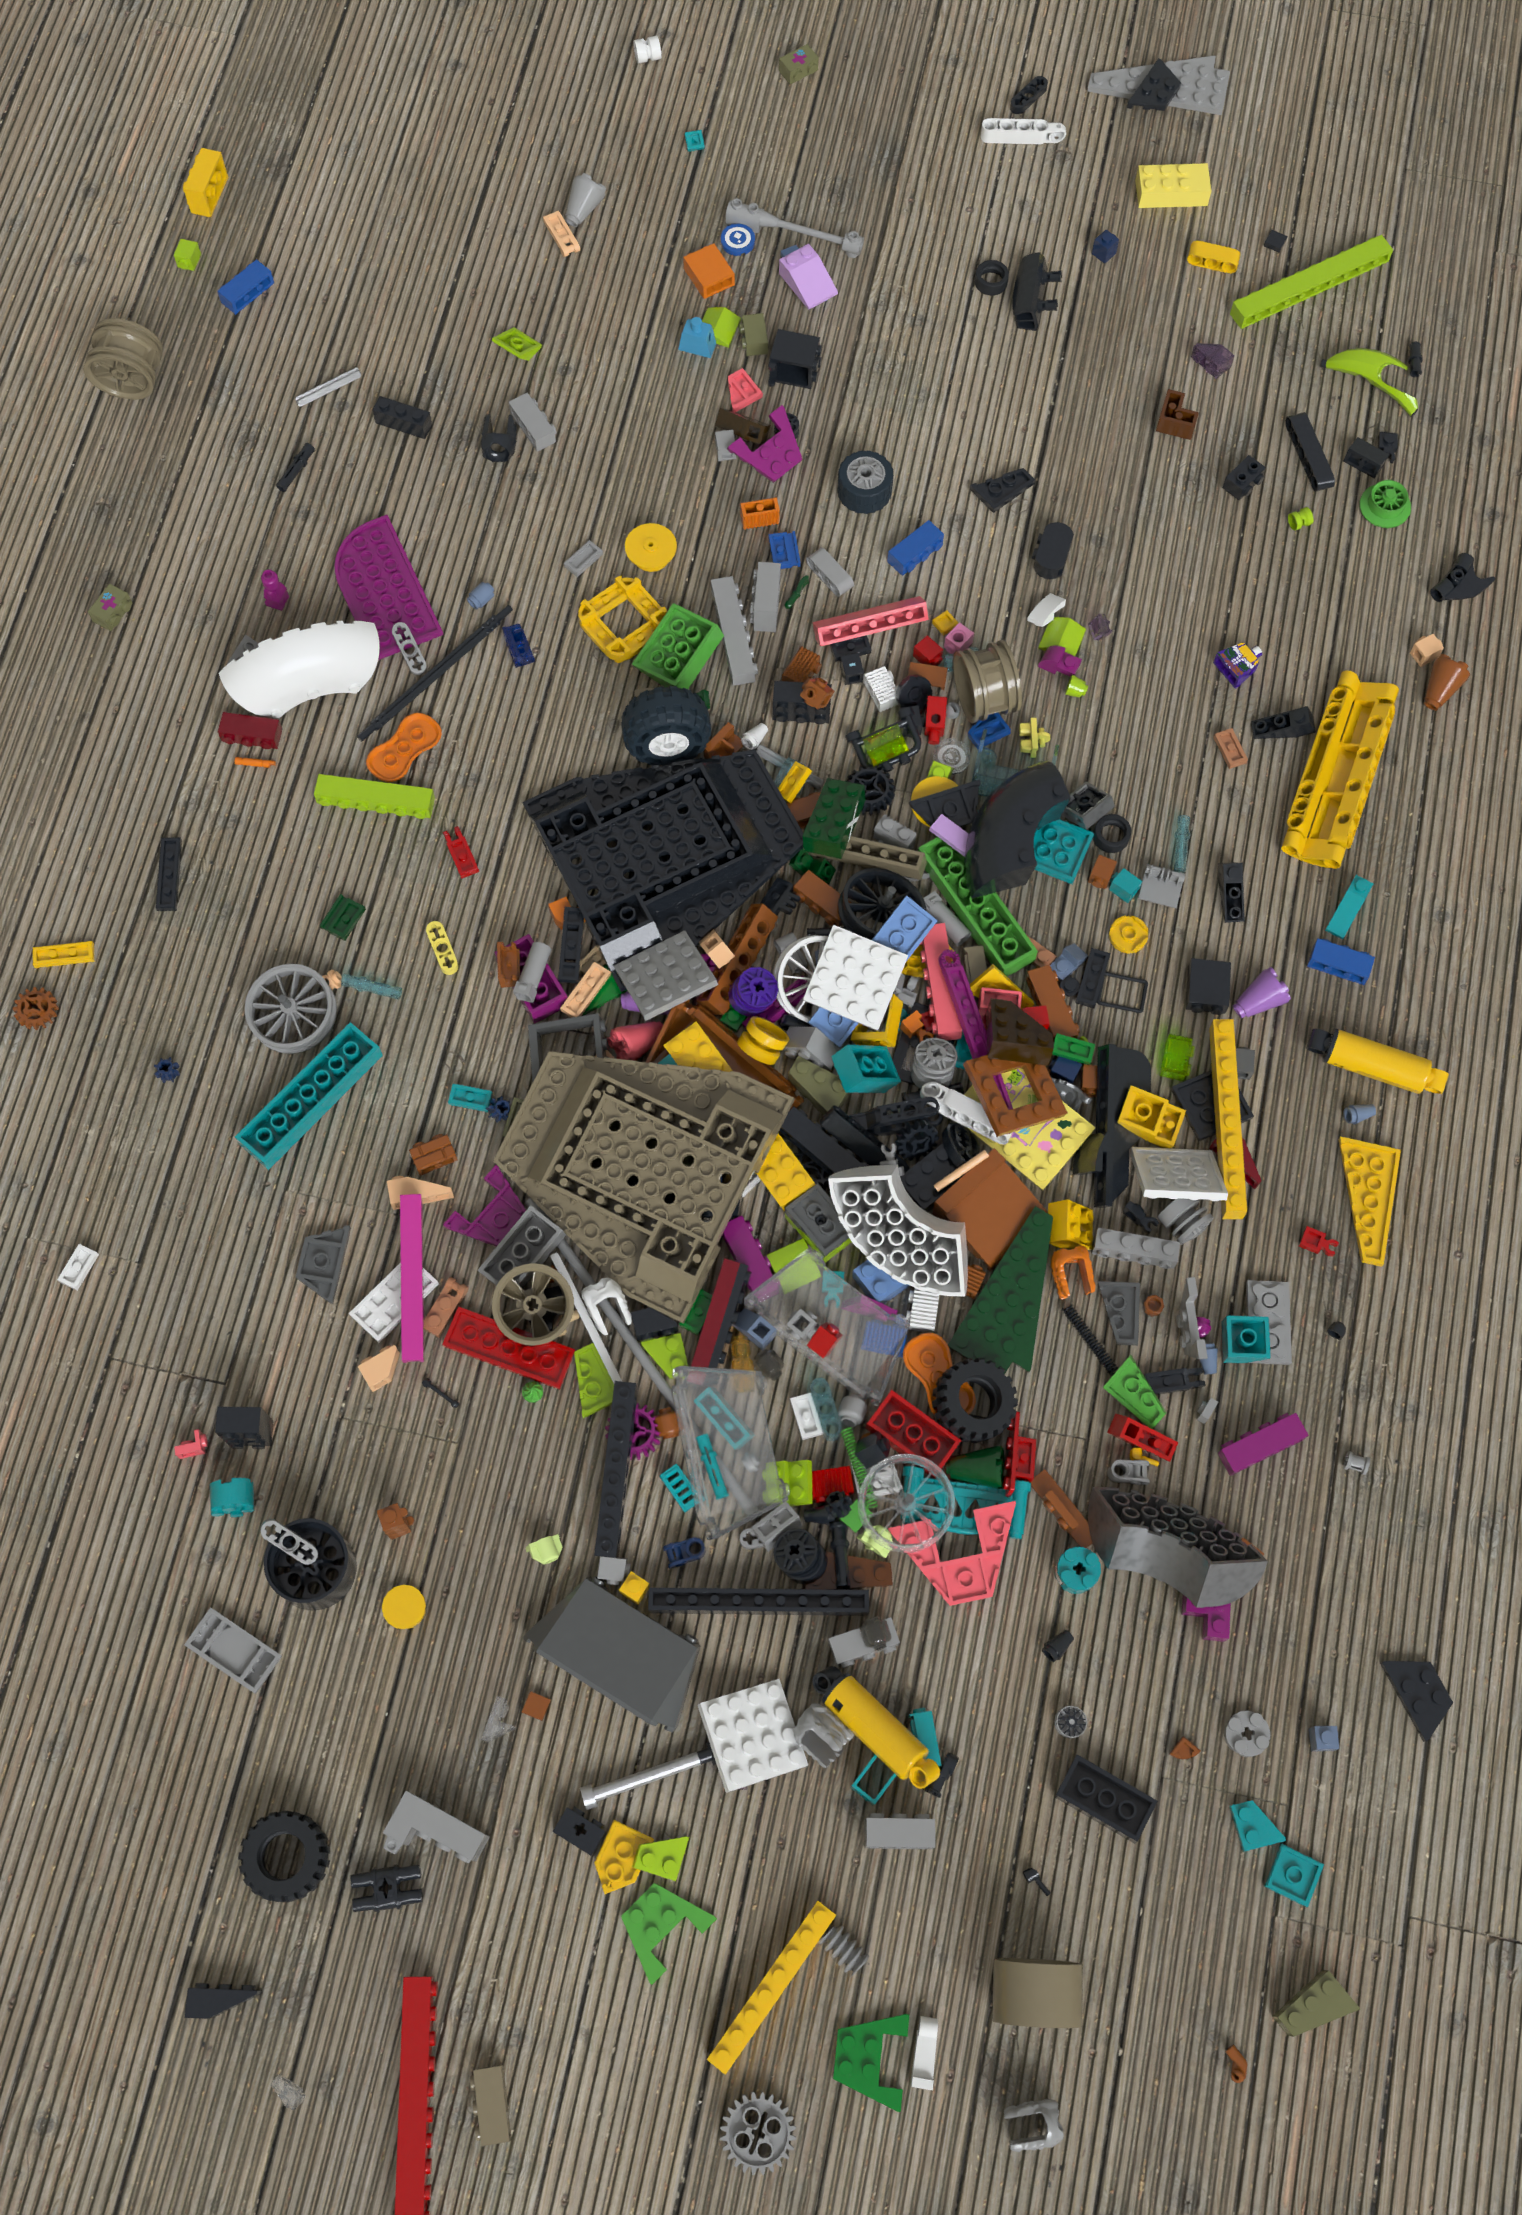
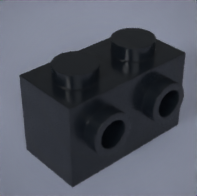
M1248 455L1226 476L1222 488L1237 500H1241L1252 492L1256 484H1261L1265 478L1264 472L1266 467Z

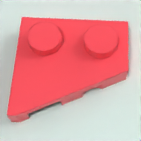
M743 368L728 376L732 412L736 413L763 397V392Z

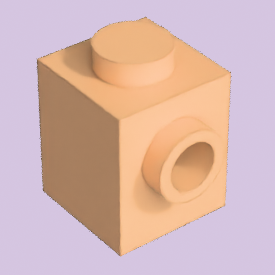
M1431 634L1427 637L1419 638L1410 654L1418 665L1422 667L1439 658L1444 647L1442 642L1434 634Z

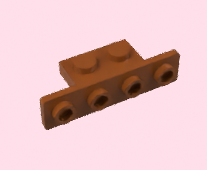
M1046 1470L1036 1475L1030 1483L1031 1487L1042 1499L1044 1507L1049 1513L1054 1514L1059 1526L1070 1534L1079 1547L1088 1548L1093 1543L1087 1520Z

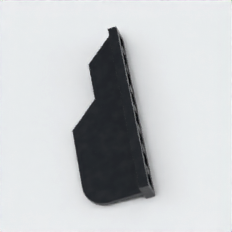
M1115 1044L1099 1046L1097 1054L1096 1134L1107 1131L1111 1132L1110 1152L1103 1153L1102 1172L1095 1173L1094 1208L1111 1207L1113 1201L1129 1186V1149L1141 1138L1117 1122L1129 1088L1132 1085L1151 1093V1066L1147 1057L1140 1051L1116 1047Z

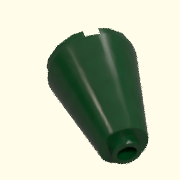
M994 1446L952 1456L950 1461L946 1462V1472L950 1474L952 1479L1003 1489L1005 1477L1003 1476L1004 1449L1002 1446Z

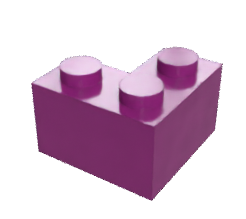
M1182 1595V1615L1203 1617V1640L1225 1642L1229 1639L1231 1603L1222 1606L1196 1608L1185 1595Z

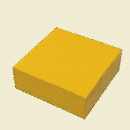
M946 610L934 618L932 624L945 636L956 627L958 621Z

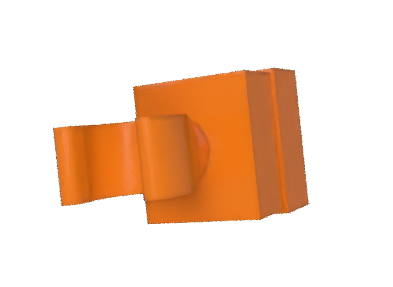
M916 1010L901 1022L900 1029L910 1039L917 1034L919 1043L923 1041L924 1037L934 1038L930 1032L922 1029L924 1026L921 1022L922 1015Z

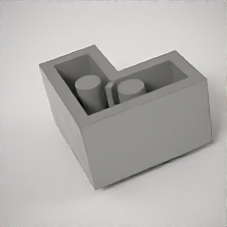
M790 1026L786 1032L790 1040L783 1049L785 1055L792 1059L800 1056L823 1069L831 1070L834 1064L831 1056L841 1049L816 1027Z

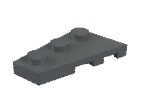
M1098 1281L1117 1345L1138 1346L1140 1283Z

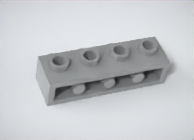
M1098 1227L1094 1234L1092 1254L1103 1258L1111 1257L1120 1261H1133L1142 1265H1155L1164 1269H1174L1178 1262L1180 1242Z

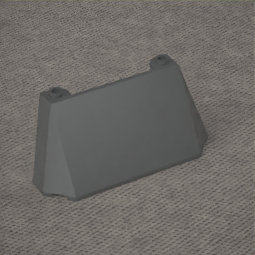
M593 1576V1578L588 1577L583 1580L523 1636L526 1642L530 1643L532 1641L534 1643L532 1649L536 1653L648 1724L656 1726L658 1723L665 1725V1730L672 1733L677 1729L701 1645L697 1643L698 1640L694 1636L687 1633L685 1636L677 1635L608 1592L602 1579Z

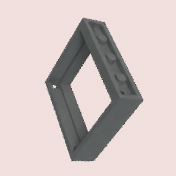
M599 1013L528 1025L532 1082L543 1064L541 1035L594 1026L596 1056L598 1058L606 1057V1050H609L607 1038H604V1032L607 1031V1027L605 1026V1020L601 1019Z

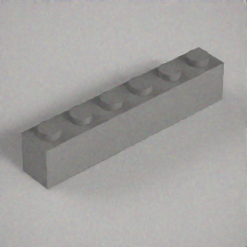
M733 576L711 580V593L719 628L724 634L722 641L732 685L755 682V674H758L757 664L752 662V658H754L753 647L748 645L750 634L749 631H745L744 627L747 626L745 615L741 614V610H743L742 600L737 597V594H739L738 583H734Z

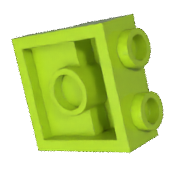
M811 1460L766 1463V1469L763 1470V1479L766 1481L763 1500L767 1506L777 1508L785 1501L790 1506L813 1504Z

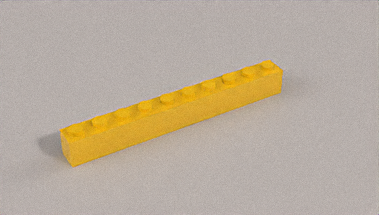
M1213 1019L1209 1033L1218 1166L1228 1192L1227 1200H1221L1222 1219H1243L1247 1213L1234 1019Z

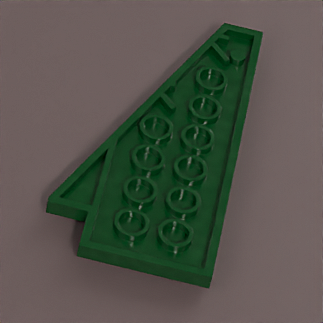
M1036 1206L1034 1207L948 1344L949 1348L967 1359L984 1358L985 1363L991 1360L996 1363V1368L1001 1366L1005 1370L1004 1374L1012 1363L1028 1373L1031 1371L1053 1216Z

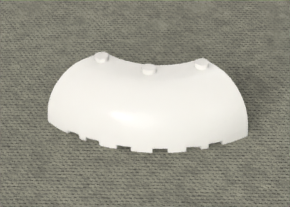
M336 621L335 624L326 625L325 622L312 624L311 628L301 631L299 628L283 632V636L275 640L269 638L258 643L259 647L256 649L246 650L243 652L244 656L239 660L233 659L219 672V676L226 691L240 706L254 714L279 719L287 711L307 700L327 694H356L373 675L378 662L380 648L378 632L374 623L365 621H353L352 624Z
M898 1164L852 1168L834 1173L828 1178L831 1198L839 1215L840 1222L846 1229L853 1244L860 1249L874 1266L880 1270L882 1269L898 1282L905 1285L908 1284L924 1292L929 1291L944 1296L966 1295L968 1260L965 1222L946 1221L920 1208L905 1190L899 1175Z

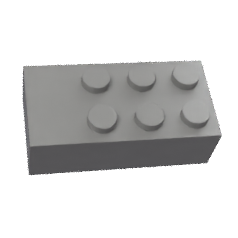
M530 1205L480 1266L478 1271L497 1286L501 1278L515 1267L530 1263L543 1264L566 1234ZM534 1272L523 1273L513 1279L523 1289L532 1278Z

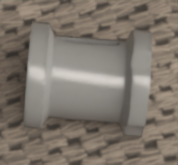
M1348 1451L1343 1469H1352L1361 1472L1362 1475H1366L1370 1465V1457L1364 1458L1354 1455L1352 1451Z

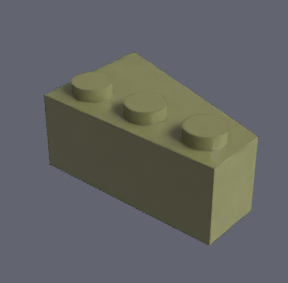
M800 1056L797 1057L789 1071L788 1080L823 1115L833 1105L841 1109L850 1094L845 1092L839 1076Z
M1322 1970L1272 2017L1288 2036L1295 2037L1358 2011L1360 2007L1329 1970Z

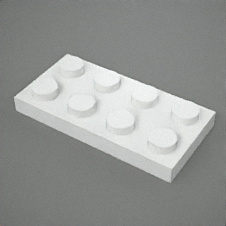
M401 1263L349 1313L378 1343L401 1322ZM423 1268L425 1298L439 1283Z

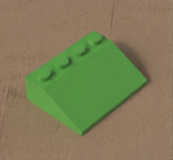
M673 603L632 665L664 687L677 686L681 689H689L724 637V634L716 623Z

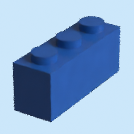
M256 259L217 292L221 303L236 315L272 286L274 280L271 271Z
M928 520L888 551L887 562L902 576L907 572L913 571L918 563L927 560L931 553L938 551L943 546L944 533Z
M1317 938L1307 967L1365 985L1370 976L1375 957L1367 952L1352 950L1346 945H1337L1330 940Z

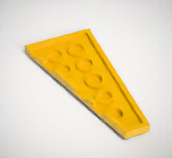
M1340 1136L1338 1140L1360 1259L1362 1263L1382 1267L1385 1260L1401 1150Z

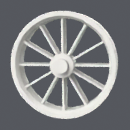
M806 936L794 941L781 953L774 968L773 975L778 985L777 999L780 1005L788 1014L804 1022H808L811 1017L799 1012L806 1001H803L802 998L796 1008H794L788 1001L787 996L808 987L816 967L806 945L820 942L819 961L828 936ZM801 947L812 972L791 957ZM788 960H790L808 975L806 977L783 974ZM783 977L805 979L808 983L785 993ZM813 1005L812 1016L817 1011L818 1006Z

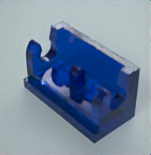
M520 624L502 627L504 639L515 668L535 662L524 630L520 629Z

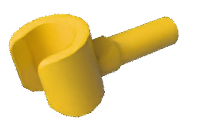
M1141 1448L1130 1450L1131 1460L1149 1461V1464L1158 1467L1159 1461L1142 1456Z

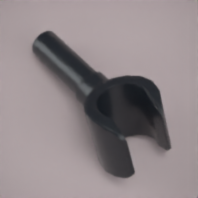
M1029 1868L1023 1871L1028 1884L1035 1881L1046 1896L1050 1895L1051 1892L1043 1884L1035 1869Z

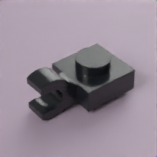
M1132 1201L1125 1206L1122 1212L1134 1224L1140 1225L1147 1234H1150L1152 1231L1148 1227V1223H1152L1155 1227L1159 1224L1156 1218L1145 1217L1144 1209Z

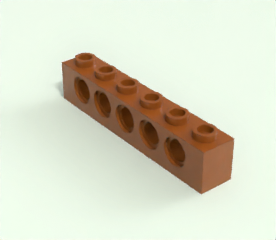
M763 903L750 905L728 944V948L735 957L720 969L716 965L712 973L718 985L701 993L697 999V1002L713 1015H724L729 1010L730 1001L728 993L730 986L756 961L757 955L765 945L769 933L775 927L778 916Z

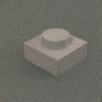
M1210 1398L1207 1403L1203 1401L1197 1410L1200 1413L1197 1420L1205 1424L1218 1401Z

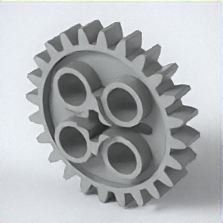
M753 2091L749 2100L743 2094L742 2103L735 2099L736 2108H727L731 2116H723V2120L727 2122V2125L720 2126V2129L725 2131L726 2135L721 2136L720 2140L727 2141V2144L722 2149L731 2151L727 2159L735 2157V2167L740 2163L743 2164L744 2173L748 2167H751L752 2175H755L757 2168H760L762 2175L765 2174V2167H769L770 2171L774 2172V2163L782 2167L780 2158L789 2159L788 2154L785 2152L786 2149L794 2150V2147L789 2144V2141L796 2140V2136L790 2134V2131L795 2130L796 2126L789 2125V2122L794 2117L785 2115L789 2108L788 2106L783 2109L780 2108L781 2099L776 2103L773 2102V2094L769 2096L768 2100L765 2099L763 2091L760 2098H756V2094ZM750 2109L756 2110L759 2115L755 2123H749L745 2119V2113ZM763 2112H767L768 2115L762 2127V2132L765 2135L764 2137L759 2136L753 2154H749V2149L754 2139L752 2129L757 2130ZM771 2119H776L780 2123V2129L775 2133L767 2129V2123ZM740 2133H745L749 2136L750 2141L745 2147H741L736 2143V2137ZM768 2143L771 2146V2153L768 2156L764 2157L758 2153L760 2144Z

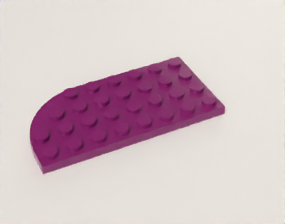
M388 515L368 521L353 530L338 549L335 558V575L354 621H365L375 624L380 647L378 660L400 652L392 635V628L396 623L402 622L408 626L417 645L442 636L443 631ZM399 627L396 634H400L403 641L410 639V637L406 639L404 636V631L406 630H401ZM407 644L404 646V650L414 646L412 644Z

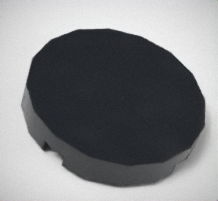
M917 674L909 675L903 679L896 691L898 705L901 708L919 705V710L926 708L928 696L933 695L930 681Z

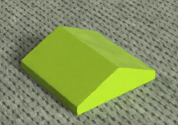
M711 307L707 309L702 322L712 326L716 344L729 348L741 318L725 307Z
M515 327L492 338L494 343L518 358L527 361L542 346V344Z
M1054 617V620L1048 623L1038 649L1046 651L1050 646H1062L1066 648V653L1076 656L1086 628L1071 618Z

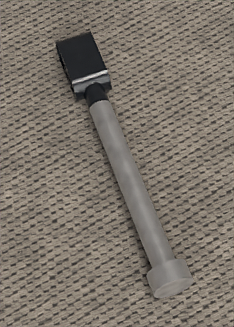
M710 1742L706 1743V1749L595 1788H592L591 1784L581 1787L580 1791L586 1810L597 1807V1801L712 1761L713 1766L717 1765Z

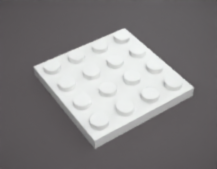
M833 925L803 1001L878 1031L908 955Z
M1131 1147L1130 1155L1144 1197L1152 1199L1161 1197L1190 1200L1206 1199L1211 1201L1227 1200L1228 1192L1212 1150Z
M780 1679L698 1704L726 1793L808 1766L803 1748L796 1743L792 1731L795 1724Z

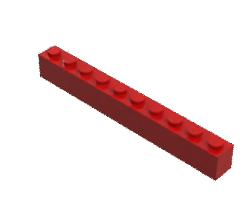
M434 1976L403 1977L395 2215H431L430 2211H427V2200H431V2184H428V2174L432 2173V2158L428 2159L429 2148L433 2146V2133H429V2122H433L434 2107H430V2097H434L435 2083L431 2082V2071H435V2056H432V2046L436 2045V2031H432L433 2021L437 2019V2006H433V1996H437L438 1982L434 1981Z

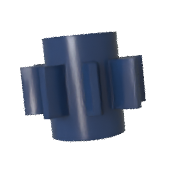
M171 1057L168 1060L160 1058L158 1065H154L155 1069L158 1070L154 1074L157 1078L161 1077L163 1083L166 1080L174 1082L176 1076H180V1073L176 1070L180 1066L177 1062L173 1063Z
M502 1096L498 1097L497 1101L494 1098L489 1100L491 1105L485 1108L489 1112L488 1118H495V1122L501 1121V1118L504 1121L507 1120V1113L511 1109L509 1106L510 1101L503 1100Z

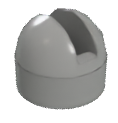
M956 702L948 703L946 706V717L950 719L957 718L960 714L959 705Z

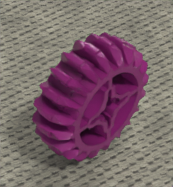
M639 1403L636 1405L634 1422L639 1432H635L633 1436L630 1460L633 1459L635 1454L637 1460L641 1459V1453L648 1457V1449L652 1452L656 1451L652 1444L660 1445V1441L655 1438H660V1432L655 1429L658 1424L653 1422L655 1416L652 1417L655 1412L653 1409L647 1412V1405L639 1409ZM639 1416L649 1422L651 1430H647L646 1427L639 1425ZM609 1425L605 1426V1430L608 1431V1432H609ZM649 1437L643 1445L635 1447L640 1438Z

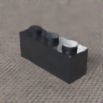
M379 396L372 409L376 424L422 439H426L432 427L430 412L389 398Z

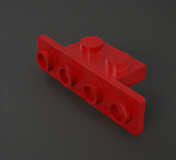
M1018 1411L1015 1417L1010 1419L1012 1423L1007 1428V1430H1010V1437H1007L1006 1450L1009 1451L1004 1462V1469H1007V1476L1003 1480V1489H1006L1005 1497H1010L1014 1492L1015 1479L1032 1482L1034 1479L1036 1439L1018 1436L1020 1412Z

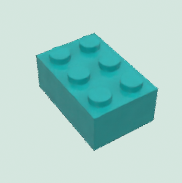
M846 1045L831 1056L834 1068L846 1093H886L901 1082L887 1046Z

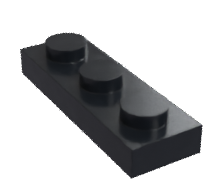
M1091 948L1076 1004L1095 1009L1111 953Z

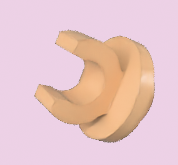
M329 970L327 975L322 976L325 981L329 980V986L332 990L342 986L343 979L339 972Z

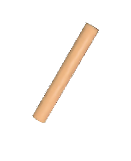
M983 1150L934 1184V1187L939 1192L988 1158L989 1155Z

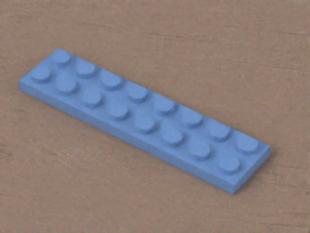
M905 896L872 938V941L908 955V960L938 920L908 896ZM820 1007L807 1022L812 1027L818 1028L838 1047H841L858 1025L857 1022Z

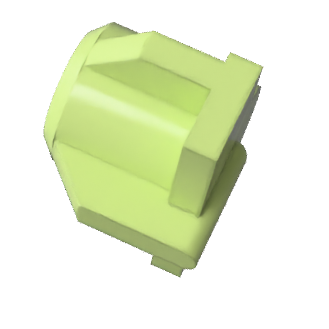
M881 1525L866 1527L862 1535L858 1534L856 1537L865 1544V1549L873 1550L880 1557L886 1558L893 1547L891 1532Z
M557 1534L528 1544L525 1549L526 1552H530L532 1559L545 1565L556 1561L563 1547Z

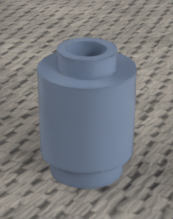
M481 582L469 593L468 603L476 610L482 608L494 597V588L489 583Z

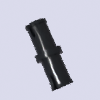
M1415 341L1409 345L1410 356L1408 357V363L1410 364V376L1419 377V374H1422L1421 363L1423 362V356L1421 355V343Z

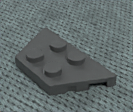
M348 1225L335 1231L329 1230L320 1235L305 1237L296 1278L330 1304L334 1303L351 1227Z

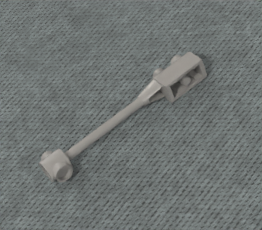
M738 198L730 200L727 206V225L744 224L755 233H759L761 227H781L842 244V251H846V255L850 258H856L860 255L863 248L864 237L859 236L856 231L846 233L845 237L783 221L764 211V209L759 208L756 203L743 204Z

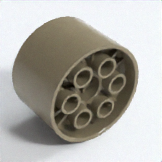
M994 1958L993 2022L1040 2028L1082 2027V1963L1047 1959Z

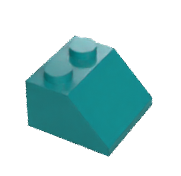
M1226 1316L1221 1321L1223 1363H1249L1271 1358L1269 1317Z

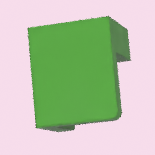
M857 1499L850 1506L852 1510L849 1514L839 1519V1522L846 1524L855 1533L873 1515Z

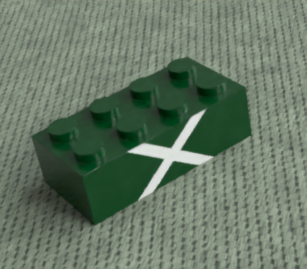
M832 778L826 779L802 836L804 851L842 859L866 801L865 785Z

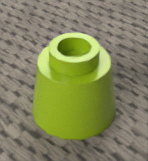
M1071 675L1065 695L1079 698L1081 695L1085 696L1088 685H1086L1084 680Z

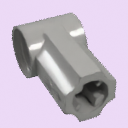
M793 932L774 940L779 955H781L785 948L797 940ZM800 949L793 953L791 957L806 968L808 964ZM788 960L787 964L792 974L803 971Z

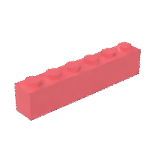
M921 596L812 623L815 640L820 646H825L929 619L926 601Z
M939 923L933 926L919 944L923 948V951H920L921 963L925 962L926 967L923 969L924 981L928 980L926 996L927 999H931L929 1015L934 1018V1023L931 1024L932 1034L946 1041L957 1040L962 1037V1027L938 961L940 954L944 950L949 949L945 923ZM945 956L946 962L948 961L951 964V958Z

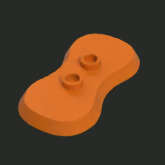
M413 713L408 715L401 721L391 739L376 746L369 752L366 759L367 768L375 777L385 782H394L406 775L411 763L419 754L433 748L439 742L442 735L441 727L433 718L426 714Z
M923 1333L914 1337L905 1345L903 1359L909 1371L924 1385L929 1407L932 1413L935 1414L937 1409L932 1408V1401L936 1399V1397L932 1396L933 1389L937 1387L935 1383L938 1378L943 1376L942 1373L952 1367L953 1364L946 1341L938 1334ZM965 1382L960 1387L959 1400L962 1408L969 1415L975 1407L976 1397L972 1387L968 1382Z

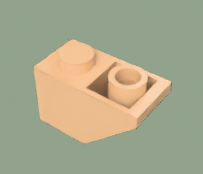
M395 1345L382 1348L378 1355L365 1358L358 1366L372 1392L392 1381L400 1354Z

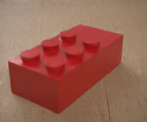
M893 1390L889 1392L865 1426V1429L872 1434L879 1431L883 1437L888 1439L892 1449L917 1467L925 1469L924 1472L933 1479L961 1442L958 1437Z

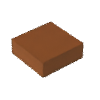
M530 1691L522 1713L543 1721L551 1699Z

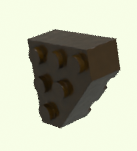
M991 998L985 1015L988 1058L1048 1066L1054 1049L1053 1034L1011 1001Z

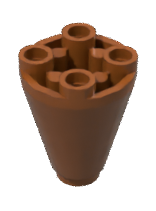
M1441 654L1439 658H1436L1428 682L1424 705L1435 711L1442 707L1468 680L1470 673L1467 668L1469 666L1465 662L1451 660L1445 654Z

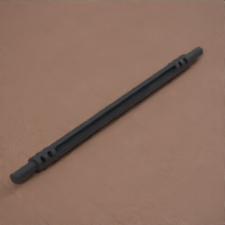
M507 605L496 616L493 615L376 716L370 722V725L357 735V738L362 742L375 730L378 731L499 626L501 624L500 621L513 611L512 607Z

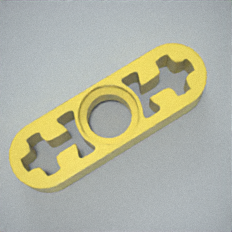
M438 921L430 922L426 927V932L441 971L446 975H452L458 970V962L445 929ZM434 928L438 930L440 936L438 939H436L433 932ZM446 944L448 948L445 952L437 951L438 945ZM448 957L450 963L452 964L451 968H448V966H446V961L444 958Z

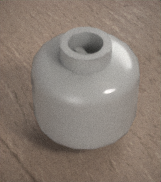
M856 1394L843 1397L837 1411L840 1422L847 1427H855L862 1424L867 1412V1404L861 1396Z

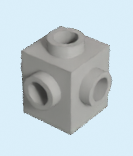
M799 1309L798 1312L794 1311L787 1323V1326L791 1328L789 1333L797 1340L803 1338L805 1341L808 1338L811 1339L818 1330L819 1324L815 1321L817 1317L809 1310L806 1312L802 1309ZM804 1322L808 1323V1326L802 1330L801 1324Z

